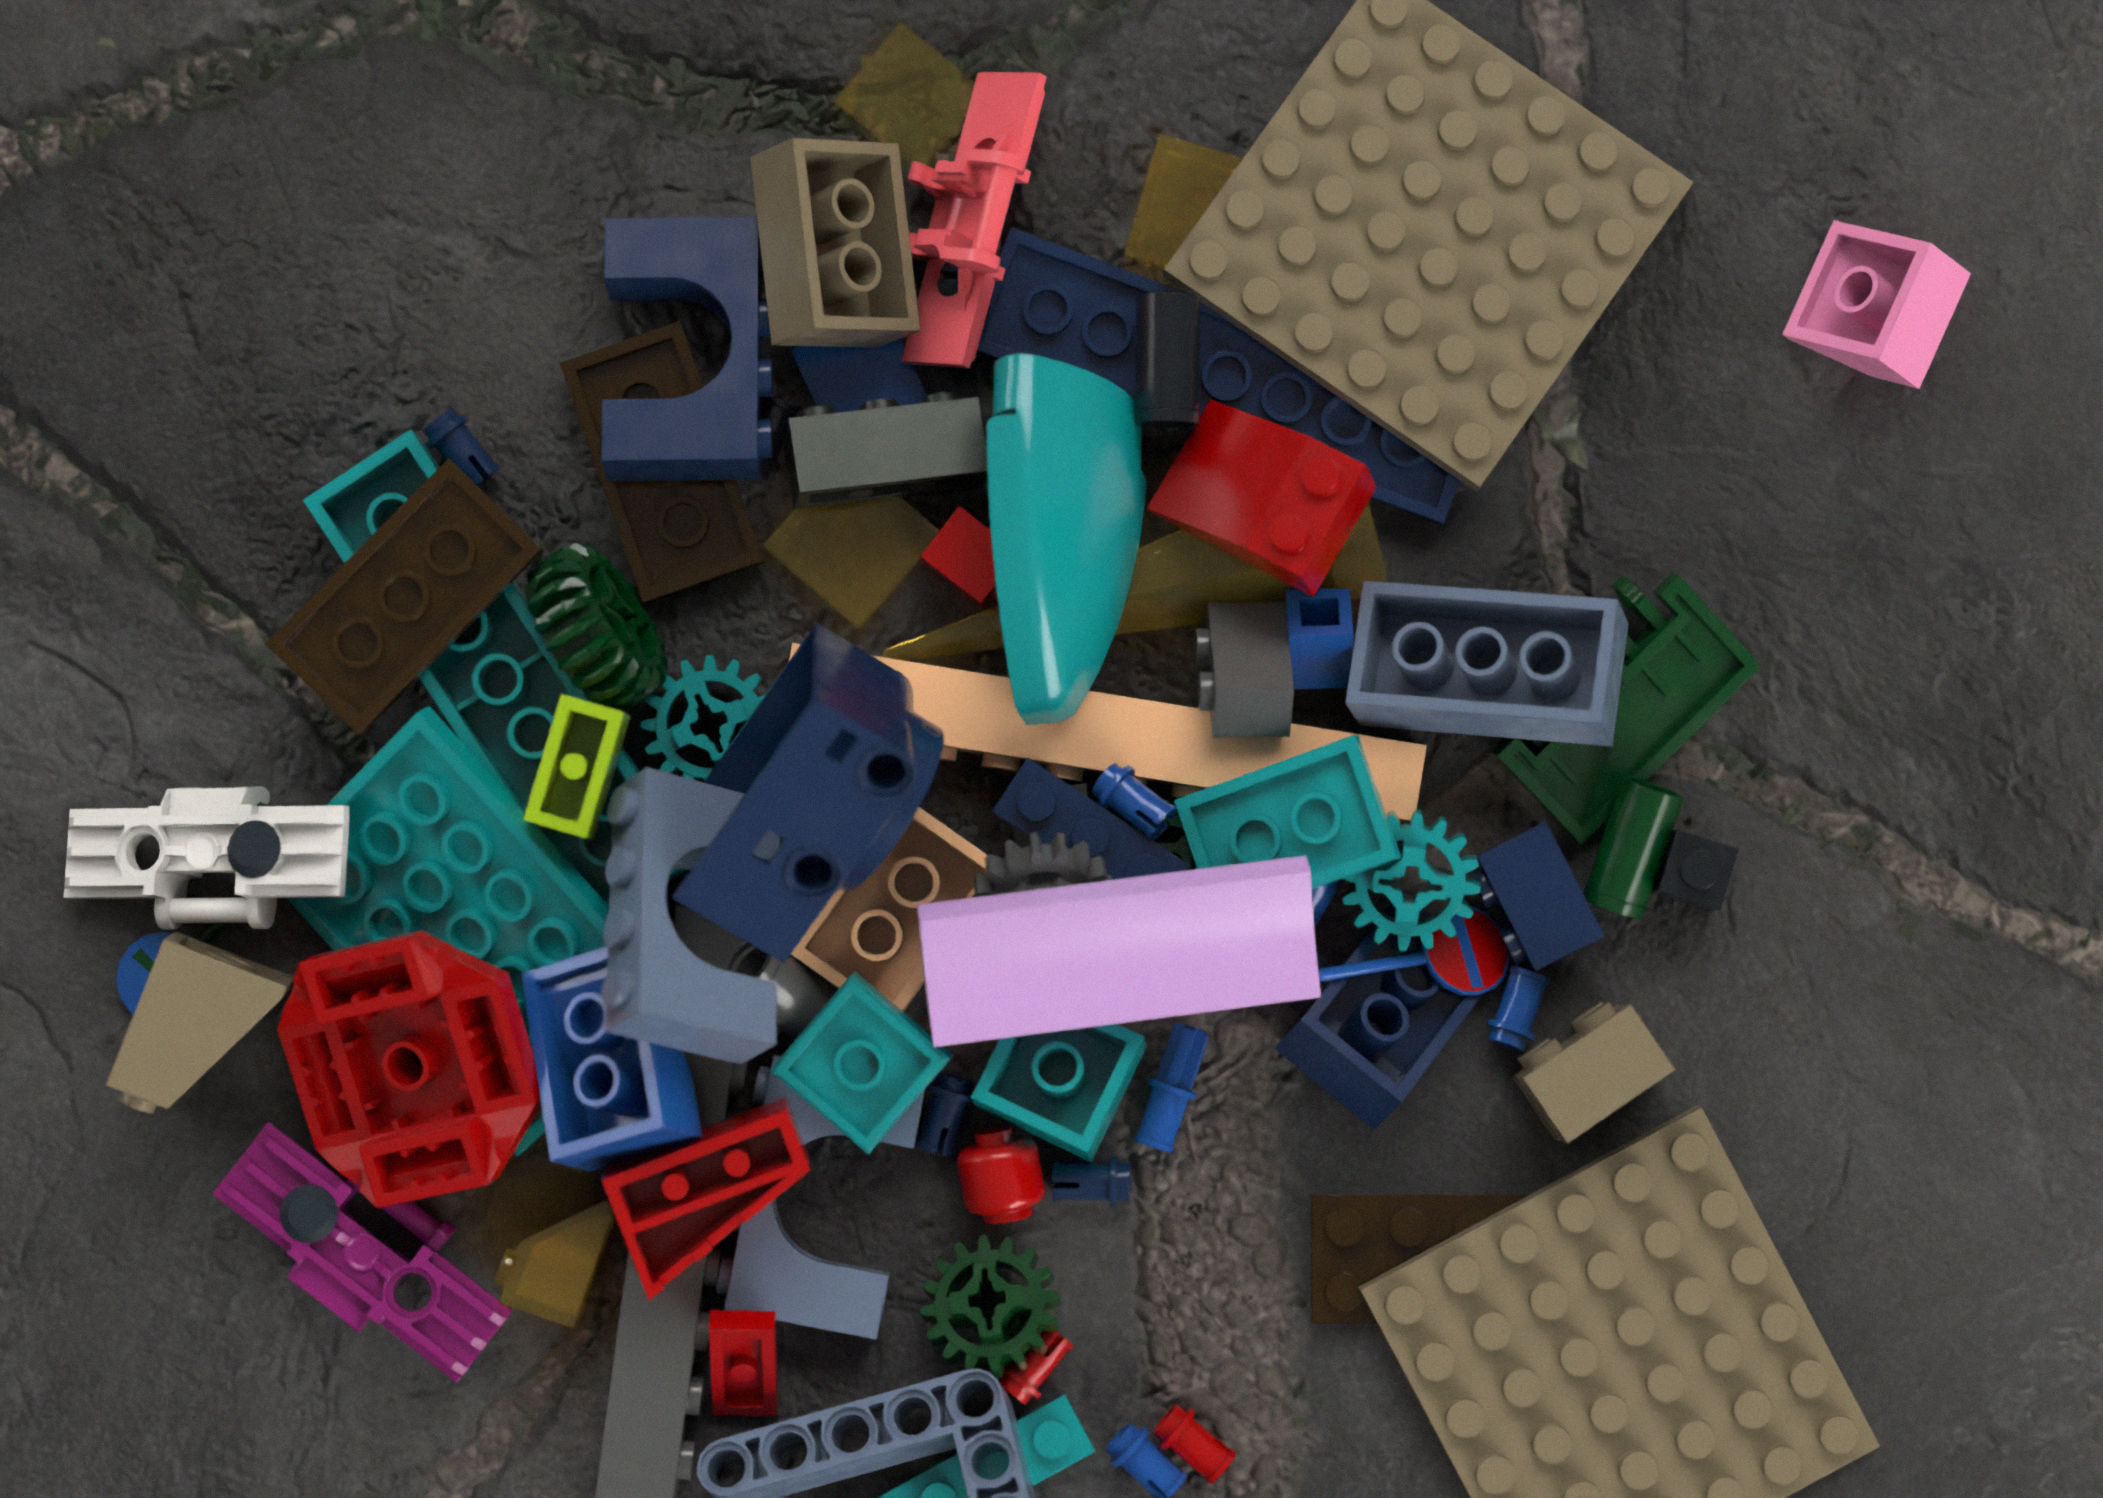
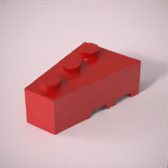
M786 1097L701 1128V1139L603 1168L602 1183L649 1301L665 1289L667 1283L693 1262H698L713 1250V1246L743 1222L746 1223L810 1171L809 1155Z

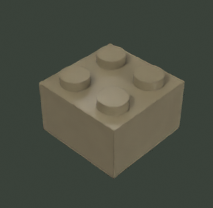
M1601 1001L1570 1022L1576 1031L1561 1043L1556 1038L1550 1040L1548 1037L1517 1058L1523 1069L1511 1077L1554 1140L1569 1143L1675 1070L1631 1005H1615L1613 1007L1609 1001L1604 1004Z

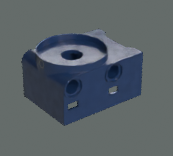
M816 623L703 782L745 795L676 890L672 899L785 963L840 888L843 891L855 889L867 880L881 865L910 824L932 782L943 750L944 733L940 727L914 712L913 688L909 679L901 672L894 670ZM772 754V757H771L770 760L767 762V764L765 765V767L763 768V770L760 772V774L758 775V777H755V776L757 775V773L760 771V769L762 768V766L765 764V762L767 761V759H768V758L770 757V755ZM771 831L780 837V846L769 862H766L752 853L767 832Z

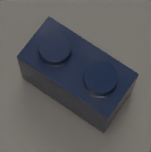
M1546 821L1477 855L1478 870L1470 873L1469 878L1480 882V893L1477 895L1484 907L1488 908L1495 904L1507 927L1498 931V935L1515 966L1525 962L1528 970L1537 971L1604 937Z

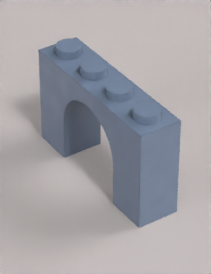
M648 767L613 790L608 805V820L612 824L611 854L606 865V880L610 884L609 914L603 931L604 941L608 945L607 975L601 991L602 1003L606 1007L605 1032L741 1065L776 1045L777 983L719 969L697 958L686 948L676 934L666 905V885L671 870L674 868L691 870L745 794ZM768 831L752 854L769 862L780 846V837Z
M774 1055L771 1067L760 1065L753 1096L754 1104L765 1105L786 1097L804 1144L824 1136L844 1135L770 1071L782 1056ZM926 1088L880 1142L909 1148L915 1147ZM777 1198L746 1223L743 1222L733 1230L739 1232L735 1256L723 1255L716 1286V1293L727 1295L724 1310L775 1311L777 1321L877 1340L891 1272L829 1261L806 1252L792 1240L785 1230L779 1216Z

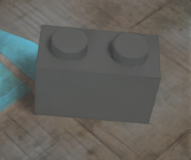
M1208 602L1206 628H1195L1194 662L1195 667H1206L1207 671L1199 672L1198 708L1199 711H1210L1212 737H1290L1294 685L1285 602Z

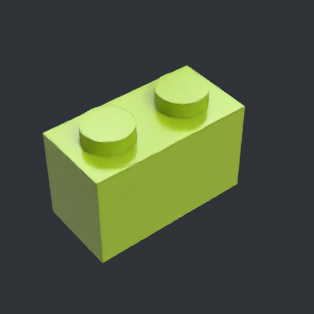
M561 694L523 820L594 841L631 716L615 709Z

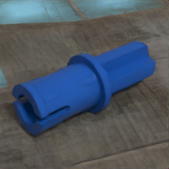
M1176 1023L1173 1026L1156 1079L1149 1078L1147 1084L1153 1086L1134 1141L1169 1153L1173 1152V1144L1189 1098L1195 1100L1197 1096L1196 1093L1191 1091L1209 1040L1208 1033L1204 1030L1184 1023Z

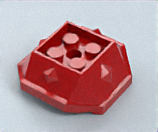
M422 930L313 955L299 962L293 979L295 985L285 1004L277 1031L316 1151L339 1173L361 1187L359 1192L376 1208L486 1186L499 1178L541 1107L534 1053L509 973ZM412 1051L420 1058L422 1067L415 1061Z

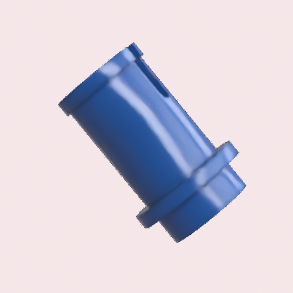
M1117 763L1111 764L1102 773L1092 789V794L1099 798L1098 805L1106 810L1112 808L1143 832L1150 841L1156 840L1170 825L1165 819H1174L1177 807L1167 803L1134 777L1135 769L1131 766L1122 768Z
M1511 966L1495 1019H1487L1486 1026L1491 1028L1488 1040L1497 1045L1524 1052L1527 1041L1534 1042L1536 1035L1531 1032L1550 979L1536 972Z
M1127 1423L1114 1435L1104 1449L1112 1457L1109 1462L1113 1468L1121 1465L1154 1498H1170L1183 1484L1187 1473L1183 1469L1180 1470L1147 1438L1149 1430L1145 1426L1138 1429L1133 1423Z

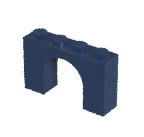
M757 217L605 218L604 280L610 301L680 300L698 304L715 314L724 323L732 337L730 353L720 373L708 385L692 394L669 399H602L601 461L607 481L761 480V458L773 457L772 419H761V397H773L772 359H761L762 337H771L767 300L762 299V277H764Z

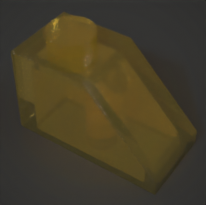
M609 1199L522 1240L517 1251L507 1248L495 1278V1285L504 1287L499 1303L570 1328L578 1325L616 1219Z

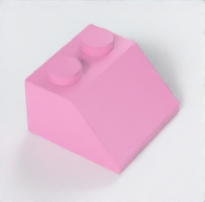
M1833 220L1782 335L1793 342L1869 376L1920 389L1971 273L1930 242Z

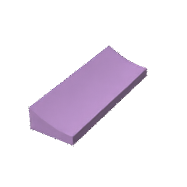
M1307 856L917 905L926 1005L933 1047L1321 998L1314 932L1311 870Z

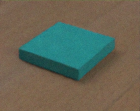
M854 971L770 1071L869 1155L952 1058L953 1054L944 1046L933 1047L932 1036L858 972Z

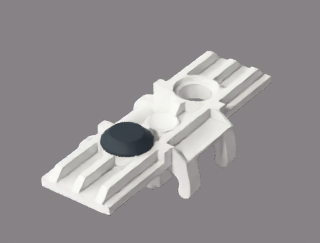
M250 786L167 789L160 806H148V808L70 809L64 898L155 899V920L162 930L178 929L182 923H249L253 929H269L275 920L277 898L345 897L349 806H257L267 805L270 801V793L264 787ZM153 835L159 843V857L152 867L142 870L136 862V849L144 838ZM202 873H235L234 894L242 897L186 898L188 881L190 879L202 878Z

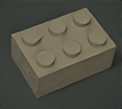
M791 138L750 157L771 344L777 346L878 348L919 332L920 323L899 143Z

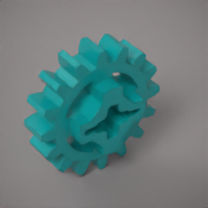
M713 655L706 656L704 669L697 672L689 661H681L683 677L675 681L666 675V682L662 686L667 692L663 698L650 696L645 700L648 705L657 710L656 718L641 721V729L656 733L657 740L651 742L645 750L649 756L664 753L667 757L659 771L673 774L679 769L683 772L682 777L695 781L698 778L705 781L713 768L693 765L684 760L678 752L686 751L693 747L708 752L716 765L738 734L740 728L744 726L765 696L758 697L755 693L763 680L757 673L749 676L745 681L739 679L741 663L734 659L727 666L725 672L718 671V664ZM706 683H720L730 686L740 692L745 698L729 703L723 702L712 696ZM685 693L689 705L683 720L669 729L671 711L677 700ZM700 698H702L704 705L717 717L727 716L728 722L719 727L722 737L719 739L723 748L722 753L718 745L712 742L707 735H696L695 728L703 723L701 715L703 710L699 702Z
M1414 809L1410 823L1401 824L1396 813L1391 811L1387 813V817L1395 840H1402V849L1399 851L1402 858L1344 878L1348 882H1354L1356 887L1350 888L1342 894L1344 905H1361L1362 908L1354 917V924L1359 928L1371 921L1375 923L1374 942L1380 944L1387 938L1389 933L1397 935L1399 951H1406L1411 937L1420 936L1425 948L1431 949L1433 948L1434 931L1441 929L1444 934L1453 938L1457 935L1452 917L1456 914L1461 917L1471 918L1473 915V908L1467 901L1463 900L1464 895L1480 893V882L1465 877V873L1471 872L1479 866L1477 856H1460L1459 852L1467 843V837L1461 832L1448 839L1444 835L1447 827L1446 818L1440 816L1431 827L1423 825L1421 809ZM1426 842L1436 846L1444 853L1453 871H1448L1447 868L1436 867L1426 855ZM1406 866L1418 867L1419 877L1423 880H1428L1427 883H1418L1412 894L1403 893L1401 882L1393 880V877L1404 876ZM1368 889H1373V892L1384 893L1395 906L1394 918L1378 908L1372 900ZM1449 898L1439 911L1427 918L1418 920L1419 911L1431 901Z

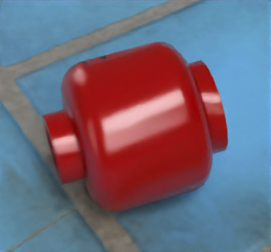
M1008 1125L989 1127L974 1132L975 1143L968 1145L957 1155V1167L966 1209L971 1213L982 1215L983 1221L986 1224L1008 1223L1033 1215L1032 1206L1041 1201L1045 1195L1039 1153L1035 1141L1024 1136H1013L1012 1127Z

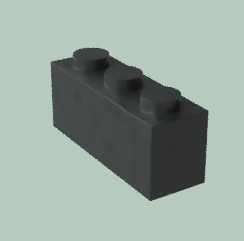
M940 392L924 397L922 399L923 403L898 406V402L895 399H877L860 405V410L835 413V409L832 406H814L798 411L797 417L788 419L783 434L794 509L982 488L988 476V466L979 398L961 399L960 394L957 392Z

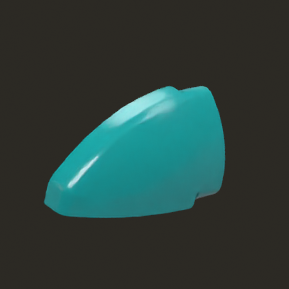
M1013 354L999 358L994 363L993 417L987 422L988 492L995 580L1006 660L1017 712L1026 725L1051 724L1067 720L1081 706L1101 669L1118 628L1127 599L1140 544L1147 492L1146 477L1141 470L1142 427L1136 425V401L1122 388L1109 380L1065 362L1032 354Z

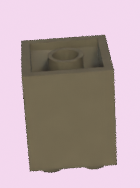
M174 932L163 939L106 1086L119 1090L120 1093L117 1100L137 1110L154 1113L156 1107L168 1109L293 988L294 976L184 933Z

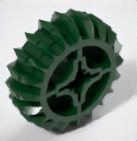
M574 543L565 549L560 548L538 563V567L527 574L528 584L525 585V591L529 599L528 611L536 620L535 630L542 635L547 645L545 650L552 653L558 663V669L564 670L569 676L573 687L582 689L587 700L592 703L597 702L598 705L622 711L629 706L635 707L643 702L651 694L655 693L661 684L666 682L668 659L664 655L665 644L657 634L658 625L651 620L647 612L648 606L641 602L636 594L635 587H631L624 579L622 570L612 567L607 556L601 553L598 554L594 548L588 545L581 546Z

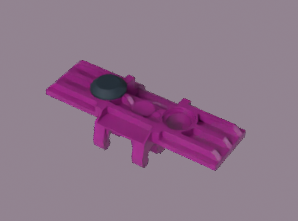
M267 1122L213 1192V1195L287 1251V1254L297 1261L287 1275V1279L302 1291L308 1292L339 1316L356 1333L360 1334L369 1322L373 1320L378 1325L381 1324L454 1382L458 1383L513 1310L440 1254L457 1230V1227L448 1220L443 1224L413 1201L380 1207V1209L425 1243L413 1259L402 1251H394L358 1223L360 1219L348 1209L349 1203L360 1191L361 1187L350 1179L344 1180L271 1122ZM408 1273H417L425 1277L430 1284L431 1298L423 1309L409 1310L403 1307L397 1300L396 1288L401 1283L404 1275Z

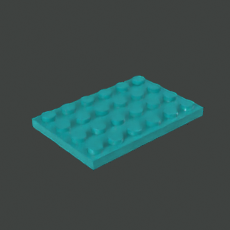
M427 706L418 711L326 805L349 806L345 897H301L287 899L333 951L422 930L508 972L532 1047L521 973L608 946L604 941L603 931L609 914V906L535 823L523 820L525 812L436 712L430 706ZM542 1105L514 1151L517 1157L546 1132Z

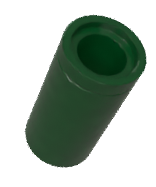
M1624 776L1583 892L1586 901L1624 916L1638 919L1643 918L1685 799L1683 795L1649 781Z

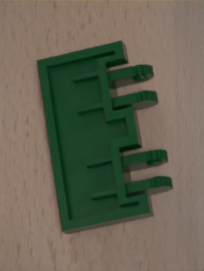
M1671 573L1653 591L1654 595L1671 612L1666 618L1636 585L1626 577L1621 576L1612 585L1618 599L1630 608L1646 625L1633 640L1627 635L1612 746L1525 739L1534 748L1530 751L1520 739L1504 738L1491 751L1498 761L1575 842L1581 845L1610 817L1624 776L1647 781L1762 666L1679 575Z

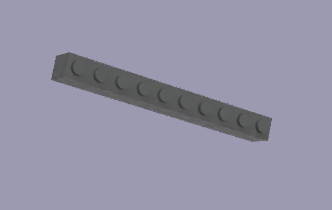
M675 907L673 928L682 943L703 962L723 969L729 954L743 939L688 907ZM683 1051L693 1078L701 1128L728 1119L732 1095H744L748 1061L741 1065ZM713 1249L698 1262H693L667 1283L665 1289L650 1301L647 1298L631 1254L628 1251L595 1498H677L680 1479L691 1480L696 1442L685 1440L688 1415L700 1416L705 1378L694 1376L697 1351H709L710 1313L703 1312L706 1287L716 1288L722 1261V1250Z

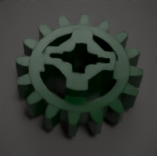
M986 1235L979 1236L978 1251L969 1253L960 1242L955 1244V1254L958 1260L951 1265L944 1260L937 1259L934 1265L942 1276L940 1282L927 1281L922 1286L925 1294L935 1300V1303L921 1307L920 1315L925 1322L938 1323L927 1332V1337L933 1346L948 1342L942 1356L950 1365L955 1364L964 1356L966 1357V1370L981 1369L982 1364L987 1363L996 1378L1003 1377L1004 1362L1013 1360L1015 1365L1022 1371L1027 1369V1359L1024 1353L1031 1348L1038 1353L1045 1354L1048 1348L1040 1336L1042 1330L1048 1332L1058 1331L1060 1326L1057 1318L1047 1313L1048 1309H1054L1062 1305L1058 1291L1044 1290L1055 1280L1051 1269L1043 1267L1034 1271L1039 1260L1036 1251L1030 1247L1019 1257L1016 1256V1244L1011 1237L1006 1236L999 1250L992 1248ZM1000 1268L1017 1273L1030 1287L1024 1288L1022 1284L1010 1285L1003 1279ZM973 1273V1277L961 1291L954 1292L962 1280ZM990 1284L1001 1304L995 1306V1316L992 1317V1329L981 1309L987 1306V1297L990 1296ZM1028 1321L1023 1330L1009 1341V1335L1018 1324ZM958 1325L960 1329H974L979 1333L982 1346L966 1341L955 1332L952 1326Z

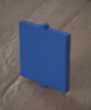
M901 339L878 348L798 346L790 350L816 406H832L835 409V413L860 410V405L877 399H895L898 402V406L923 403L922 399L927 396L914 366L901 362L905 348Z

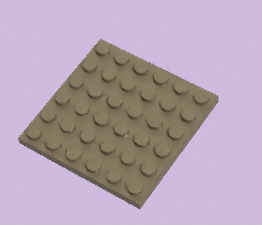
M1356 0L1166 265L1162 276L1185 292L1199 295L1201 303L1468 487L1478 492L1686 195L1693 181L1428 0Z
M1698 1105L1358 1287L1470 1498H1786L1880 1447L1702 1107Z

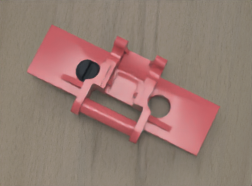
M977 73L955 160L952 162L938 160L935 169L921 162L912 161L907 181L923 188L936 200L928 229H919L918 233L909 232L912 257L927 262L917 299L920 331L907 337L901 360L903 363L970 369L971 362L975 360L995 281H1003L1005 268L1000 266L1001 258L996 255L1014 184H1028L1031 171L1025 168L1045 96L1044 85L1047 76L1041 73Z

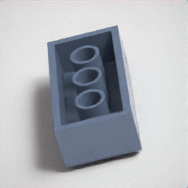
M1363 580L1345 703L1360 726L1612 746L1628 621L1618 599Z

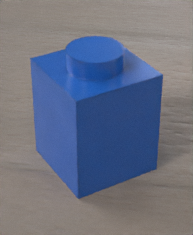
M1350 588L1318 589L1314 597L1298 589L1286 590L1285 610L1294 689L1348 688L1354 639Z

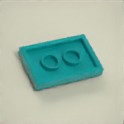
M1359 735L1349 736L1174 800L1197 869L1307 856L1311 870V888L1313 890L1402 858Z

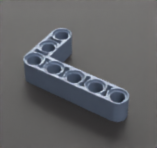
M967 1369L722 1438L709 1444L701 1452L697 1462V1476L700 1483L715 1498H780L956 1448L968 1498H1036L1012 1402L1000 1382L991 1373L981 1369ZM978 1391L994 1393L992 1408L985 1415L975 1418L965 1416L964 1407L972 1394ZM917 1408L931 1410L932 1419L925 1431L917 1435L903 1433L905 1417L911 1411ZM859 1425L869 1427V1438L862 1449L850 1453L842 1451L841 1441L844 1434L850 1428ZM793 1443H805L807 1445L805 1461L793 1470L781 1469L780 1458L787 1446ZM994 1452L1009 1454V1465L1002 1476L992 1480L980 1477V1466L986 1456ZM733 1460H743L745 1462V1473L738 1484L732 1487H720L719 1474L721 1469Z

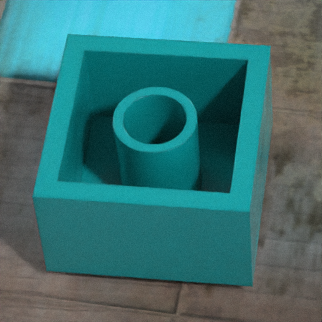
M1119 1024L999 1039L971 1099L977 1109L1092 1163L1147 1048L1143 1035Z

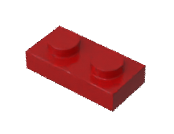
M745 1309L710 1310L709 1348L713 1415L777 1416L779 1396L775 1311H751Z

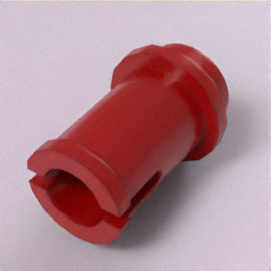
M1042 1330L1040 1336L1048 1350L1045 1354H1041L1031 1348L1024 1353L1027 1359V1369L1022 1371L1012 1360L1008 1366L1004 1364L1003 1377L997 1378L1002 1387L1023 1405H1026L1032 1396L1039 1399L1042 1394L1038 1391V1388L1065 1354L1074 1347L1070 1341L1059 1335L1060 1333L1057 1331L1048 1332Z
M1175 1404L1152 1431V1434L1160 1440L1158 1447L1162 1451L1169 1447L1201 1474L1206 1482L1212 1484L1227 1469L1237 1452L1227 1447L1194 1419L1196 1411L1193 1408L1189 1407L1184 1410L1178 1404Z

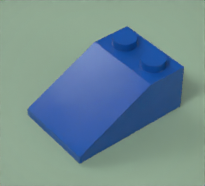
M608 946L521 973L550 1161L589 1172L702 1138L693 1078L683 1051L605 1032L606 1007L602 1003L601 991L607 975Z

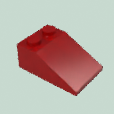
M1210 399L1200 416V425L1195 426L1148 505L1147 510L1314 597L1375 492L1377 485L1367 465L1308 435Z

